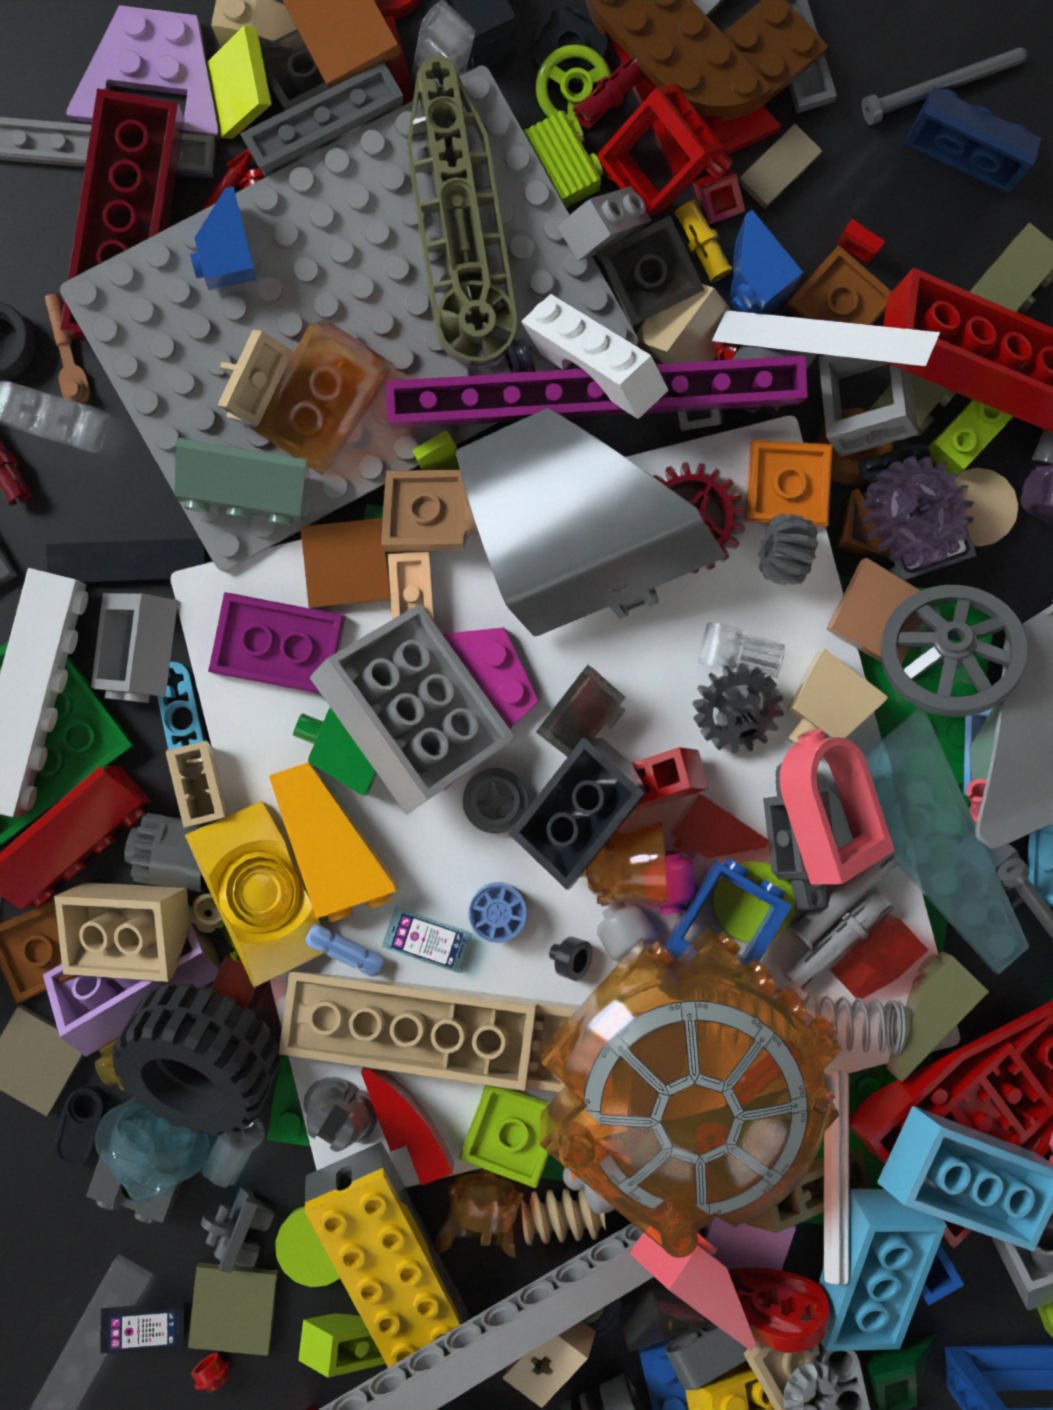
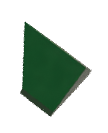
M937 1334L902 1343L900 1349L876 1350L861 1355L876 1410H909L918 1407L917 1391Z

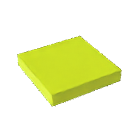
M245 25L206 63L220 137L226 139H234L271 106L256 27Z

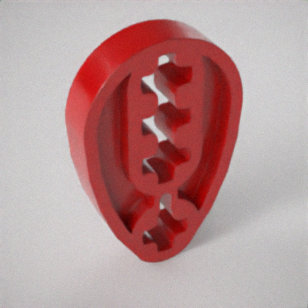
M770 1268L728 1269L734 1288L740 1289L735 1290L754 1340L780 1352L797 1353L815 1347L824 1339L830 1323L829 1303L824 1291L814 1281L794 1273ZM810 1317L815 1318V1319H810V1320L808 1321V1323H803V1322H802V1321H807Z

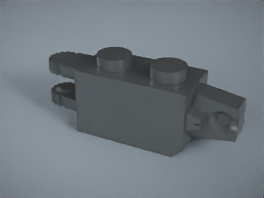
M780 763L779 766H776L777 769L775 770L777 796L763 798L771 870L779 880H791L797 909L822 908L827 906L826 884H810L781 794L780 770L782 763ZM817 775L818 790L833 833L828 791H820Z

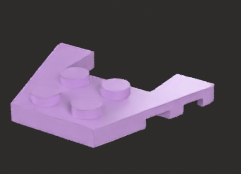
M119 5L67 108L66 115L70 121L92 124L97 88L110 90L111 86L187 96L183 132L215 135L216 139L220 140L206 64V53L197 15Z

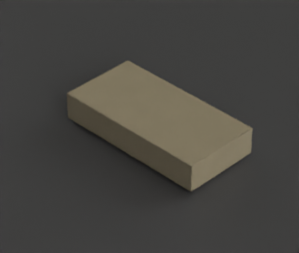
M794 124L739 178L738 183L766 210L820 157L822 150Z

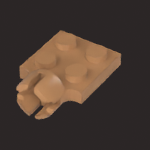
M460 470L386 471L381 547L384 552L465 551L467 539L473 535H480Z

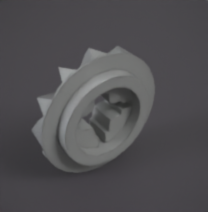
M819 1362L802 1364L791 1374L787 1381L783 1398L784 1410H841L837 1404V1397L843 1391L837 1386L838 1375L832 1372L828 1366ZM815 1390L822 1393L820 1398L815 1400V1406L805 1403L815 1396Z

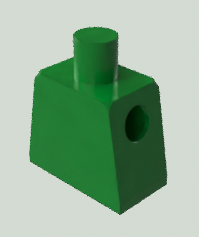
M331 707L328 709L324 721L302 713L294 728L293 736L314 744L307 761L355 792L366 796L377 772Z

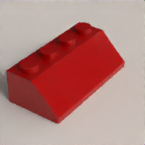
M99 766L0 853V896L19 909L33 905L36 908L41 907L56 894L53 887L61 880L65 879L68 882L86 868L83 861L93 852L100 855L111 847L117 840L113 836L124 825L129 829L137 824L143 815L147 814L143 809L152 801L121 766Z

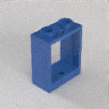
M727 858L724 865L713 860L697 888L694 899L686 906V910L683 911L664 946L671 953L741 993L792 905L782 900L786 893L785 891L766 880H763L760 886L746 879L749 870ZM720 876L771 905L735 968L684 938Z

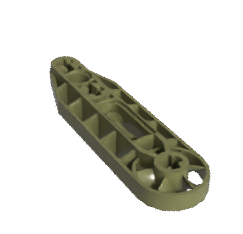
M435 55L428 57L417 72L406 146L408 166L434 327L440 346L452 359L464 365L484 366L497 361L505 354L506 347L511 345L517 329V312L488 133L454 64L443 56ZM434 79H439L440 85H443L442 96L437 98ZM420 101L422 117L415 119L417 104ZM461 101L467 112H463ZM438 117H447L453 122V125L448 128H441L434 123V120ZM474 125L482 141L484 152H469L465 127ZM413 132L425 133L429 158L413 161L411 148ZM451 146V160L456 167H449L448 162L444 160L447 147ZM486 164L490 193H476L472 167ZM416 173L432 174L435 199L420 202ZM492 204L497 233L482 234L478 207ZM464 209H468L476 262H469L468 258L470 245L467 239ZM447 211H452L458 241V252L462 253L463 264L456 265ZM422 213H438L442 239L432 242L426 241ZM499 244L503 274H489L485 246ZM444 252L448 280L433 283L428 253ZM465 279H479V281H472V280H470V281H467V282H464V283L459 284V281H461V280H465ZM505 283L507 295L503 292L501 288L495 285ZM447 292L437 309L435 293ZM500 301L504 306L494 313L491 306ZM471 317H477V321L483 324L481 330H475L474 325L469 323ZM494 326L511 333L509 339L505 340L493 336ZM483 345L484 357H478V346Z

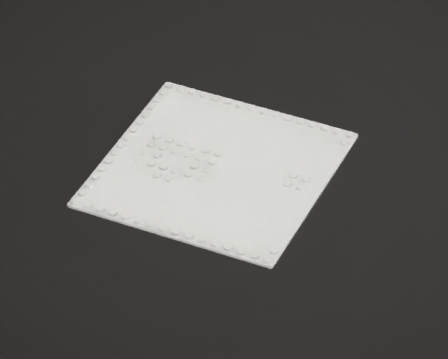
M785 416L625 458L651 476H661L666 482L665 469L672 466L677 475L681 476L680 468L684 462L689 463L691 474H695L699 463L705 464L704 476L709 478L712 472L718 469L721 471L716 481L718 484L722 485L728 479H731L734 483L726 492L728 496L735 493L742 495V499L737 504L732 505V507L746 510L749 442L751 440L803 443L797 419L794 416ZM684 487L673 491L686 501L694 499L700 489ZM710 496L706 504V512L716 522L715 526L721 529V511L716 501ZM697 502V504L695 505V507L698 509V507L700 506L699 502ZM744 516L741 519L733 520V522L744 525L745 531L737 535L730 533L739 541V546L736 549H730L723 545L729 554V558L725 562L721 560L716 561L715 567L712 570H708L704 566L699 569L697 574L690 572L656 586L657 604L653 606L644 604L628 611L629 616L621 619L616 616L610 607H606L536 637L525 628L506 606L480 535H473L467 539L465 551L429 552L434 623L442 634L504 627L539 702L510 728V731L515 736L513 741L453 782L445 791L443 789L408 815L405 814L378 774L374 778L369 793L363 796L319 769L394 876L399 889L396 892L390 893L392 901L370 909L367 902L352 906V915L329 922L327 915L319 918L321 926L329 929L331 935L335 932L363 946L365 951L369 949L383 957V965L376 976L371 977L361 972L358 966L356 968L348 966L326 955V953L291 970L468 990L621 1011L619 1029L631 1021L633 1015L639 1016L656 1007L673 1003L659 991L658 984L661 976L656 972V969L663 960L674 963L681 959L668 951L664 944L683 911L673 914H662L660 907L650 906L646 903L640 874L642 865L649 862L648 856L664 851H681V856L689 858L694 865L697 888L713 860L723 865L727 858L736 863L754 860L764 861L771 865L763 798L777 796L775 783L776 766L783 762L786 753L794 745L788 740V737L801 721L787 710L794 693L813 657L818 651L823 649L828 650L865 679L858 648L826 630L843 597L826 528L816 527L818 532L816 537L818 546L815 550L816 559L812 562L811 572L806 574V579L801 584L796 583L793 585L786 583V585L773 583L772 580L764 579L759 569L761 558H759L758 554L761 550L760 541L764 538L765 528L770 524L745 523ZM301 539L269 547L227 571H220L214 562L175 571L170 579L175 600H178L177 608L228 814L231 815L262 801L285 841L293 867L307 893L269 775L308 762L307 760L314 744L293 736L294 728L302 713L324 721L330 706L324 697L318 693L208 672L224 592L309 608ZM386 552V554H387V564H388V573H389L388 554L413 553V552ZM391 601L316 609L346 616L340 650L392 620ZM745 663L750 673L757 666L765 673V677L770 675L777 684L775 689H778L784 700L777 703L784 711V716L774 717L773 721L779 727L778 731L768 729L764 733L768 739V742L765 744L759 739L754 740L753 751L749 752L744 744H740L737 753H732L727 743L721 750H718L714 746L712 739L706 741L700 732L702 728H698L693 719L699 712L695 710L692 703L694 700L703 699V696L697 689L699 685L709 687L712 684L708 674L712 672L719 678L723 676L724 665H728L732 672H737L739 664ZM760 692V693H759V696H760L762 699L760 700V702H759V704H758V707H759L760 709H762V707H763V697H762V694H761V692ZM714 707L713 719L715 724H717L718 721L716 719V716L719 713V710ZM874 712L845 739L853 742L865 757L895 850L891 853L890 857H895L899 864L890 870L847 912L850 914L875 889L880 891L895 909L868 932L870 937L864 942L860 940L852 946L832 967L814 981L805 992L785 972L798 963L810 950L787 927L776 938L772 939L742 992L747 990L750 993L753 1004L757 994L763 991L767 995L769 1005L773 995L779 992L784 998L785 1005L790 995L795 993L800 998L802 1005L805 998L812 994L818 1006L821 999L828 995L832 999L834 1006L838 999L844 996L849 1001L850 1006H852L855 999L861 998L867 1007L873 999H877L883 1008L889 1000H900L905 1007L913 980L920 974L918 972L919 966L930 955H938ZM583 737L603 738L630 763L678 747L699 750L709 789L674 801L632 811L570 890H566L508 834L511 830L499 834L481 831L468 820L463 809V793L467 783L474 775L489 768L506 769L518 776L526 787L529 807ZM822 756L817 770L820 791H828L833 836L837 849L852 841L853 838L830 767ZM492 782L490 796L484 798L483 801L477 802L478 805L492 806L493 812L496 813V819H499L501 805L509 800H514V797L500 795L495 787V782ZM492 882H505L516 887L523 895L527 906V918L521 932L513 939L501 943L489 942L481 938L473 930L469 921V906L473 896L481 887ZM826 884V896L839 884ZM712 890L684 938L735 968L749 942H743L729 935L718 923L712 907ZM619 901H623L626 906L632 904L641 905L658 931V939L653 944L656 950L646 958L630 966H627L625 961H613L597 935V927L605 919L602 912ZM795 902L794 915L789 924L792 923L795 926L812 909H797ZM402 913L464 933L452 968L391 948ZM841 917L812 943L813 947L842 921ZM570 936L588 941L593 951L589 970L578 981H572L559 976L555 971V961L549 958V951L552 945H560ZM464 945L460 958H458L461 946ZM698 969L700 978L697 987L701 986L703 989L704 1001L709 990L714 987L718 992L720 1003L725 991L728 989L733 991L736 1004L738 1003L741 993ZM289 971L270 979L281 1028ZM712 992L709 1002H716L714 992ZM692 993L682 1001H691ZM729 993L725 1005L733 1007L731 995ZM745 994L740 1010L750 1014L749 1003ZM761 995L755 1017L766 1024L765 1002L763 995ZM777 996L771 1015V1029L782 1039L783 1012L780 998ZM793 997L787 1017V1043L799 1055V1061L797 1062L799 1068L811 1067L820 1070L823 1074L826 1070L830 1069L844 1070L851 1073L888 1063L891 1054L888 1044L884 1053L879 1051L878 1033L881 1013L878 1004L874 1003L869 1013L870 1047L865 1053L862 1046L865 1015L861 1002L856 1004L853 1012L854 1042L852 1050L848 1051L846 1047L848 1011L845 1001H841L837 1011V1045L832 1050L830 1047L832 1012L829 1001L825 1000L820 1014V1047L816 1049L814 1047L816 1014L813 1001L810 998L804 1013V1044L800 1048L798 1046L799 1010L796 998ZM887 1009V1012H886V1015H885V1017H886V1024H887L888 1009ZM897 1012L895 1016V1038L898 1031ZM706 1022L705 1040L699 1039L697 1041L700 1073L725 1081L751 1047L749 1036L738 1030V1041L734 1043L733 1028L722 1025L721 1041L718 1042L717 1023ZM957 1025L931 1052L952 1047L959 1043L960 1035ZM764 1048L744 1075L767 1055L771 1057ZM685 1055V1067L679 1078L689 1074L687 1055ZM289 1056L306 1129L307 1114L304 1108V1096L308 1088L315 1081L326 1077L346 1079L350 1084L349 1092L344 1100L347 1103L358 1091H365L369 1095L361 1075L363 1069L361 1066ZM622 1057L614 1066L611 1095H603L601 1114L628 1116L631 1067ZM385 1070L415 1097L442 1135L454 1161L453 1174L448 1176L479 1169L480 1167L459 1160V1155L485 1085ZM783 1075L760 1095L755 1093L752 1098L788 1089ZM743 1076L739 1080L740 1083L744 1080ZM693 1085L670 1096L661 1121L727 1105L722 1093ZM527 1087L524 1091L565 1107V1112L551 1150L628 1130V1127L601 1126L585 1110L588 1105L583 1101L584 1092L569 1090L567 1094ZM378 1118L375 1129L369 1138L362 1142L353 1143L346 1149L338 1152L331 1150V1144L316 1136L314 1139L308 1135L317 1170L382 1142L404 1186L409 1187L420 1184L407 1147L405 1146L390 1152Z

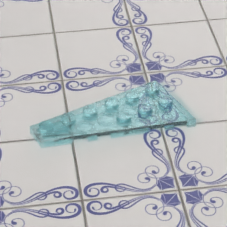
M917 708L864 755L895 850L891 853L890 857L897 859L899 862L898 866L994 973L1000 974L1029 948V944L987 849L976 838L975 822L926 711ZM833 782L829 789L840 800L835 782Z

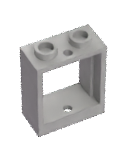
M834 355L819 356L826 436L840 457L918 435L911 373L890 365L894 404L843 419L839 379L887 365V363Z
M103 593L91 688L106 690L105 698L149 703L150 695L166 697L178 600L147 594Z

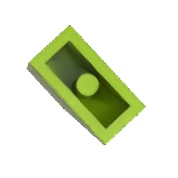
M333 1313L303 1320L298 1361L330 1378L386 1364L361 1316Z

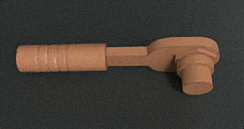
M49 294L45 296V301L55 342L59 346L64 366L59 373L62 396L72 405H83L88 401L91 394L87 374L75 363L71 347L72 339L60 330L63 312L61 295Z

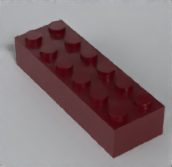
M97 88L67 281L168 229L185 118L178 103ZM64 300L60 330L70 339L88 342Z

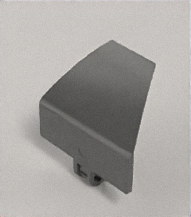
M549 408L456 451L471 510L501 596L509 610L535 637L606 607H610L616 616L621 619L629 616L628 611L644 604L653 606L658 603L656 586L724 558L721 546L696 507L623 455Z

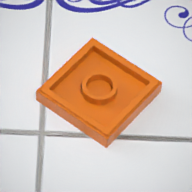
M751 440L749 442L745 523L770 524L774 516L794 514L803 516V519L812 520L814 527L826 528L829 522L833 444Z

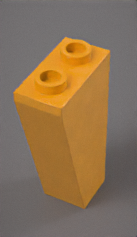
M310 762L269 775L316 919L327 915L329 922L352 915V906L367 902L370 909L392 901L390 893L396 892L399 889L396 879L319 769Z

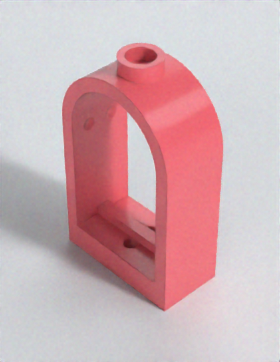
M816 729L799 735V742L793 745L786 753L780 770V789L810 884H843L895 850L864 755L850 740L842 737L825 738L823 730ZM822 756L830 767L853 838L852 841L837 849L817 785V770Z

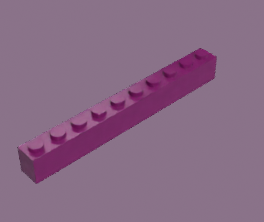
M801 355L656 364L669 391L644 414L798 405L807 399L806 357ZM583 369L385 381L387 422L392 429L517 422L546 408L551 409L564 418L631 415L614 404L596 381Z

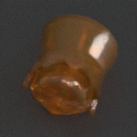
M662 821L630 833H620V831H617L581 875V877H587L588 888L593 894L597 895V904L606 906L614 903H624V900L633 899L652 904L666 903L667 884Z
M481 1168V1172L470 1173L465 1176L456 1174L454 1184H448L449 1213L433 1243L434 1250L437 1253H445L451 1248L455 1237H471L481 1239V1245L490 1246V1242L502 1247L509 1257L516 1258L513 1222L516 1220L517 1211L524 1193L518 1194V1189L514 1188L509 1179L496 1176V1173Z

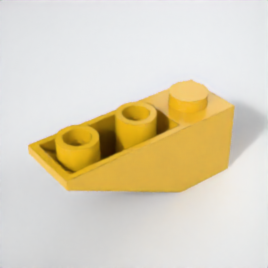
M748 1362L739 1364L699 1388L685 1390L688 1410H775Z

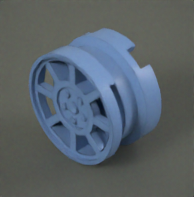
M492 882L484 885L475 893L469 906V921L477 935L489 942L501 943L513 939L521 932L527 918V906L523 895L516 887L505 882Z

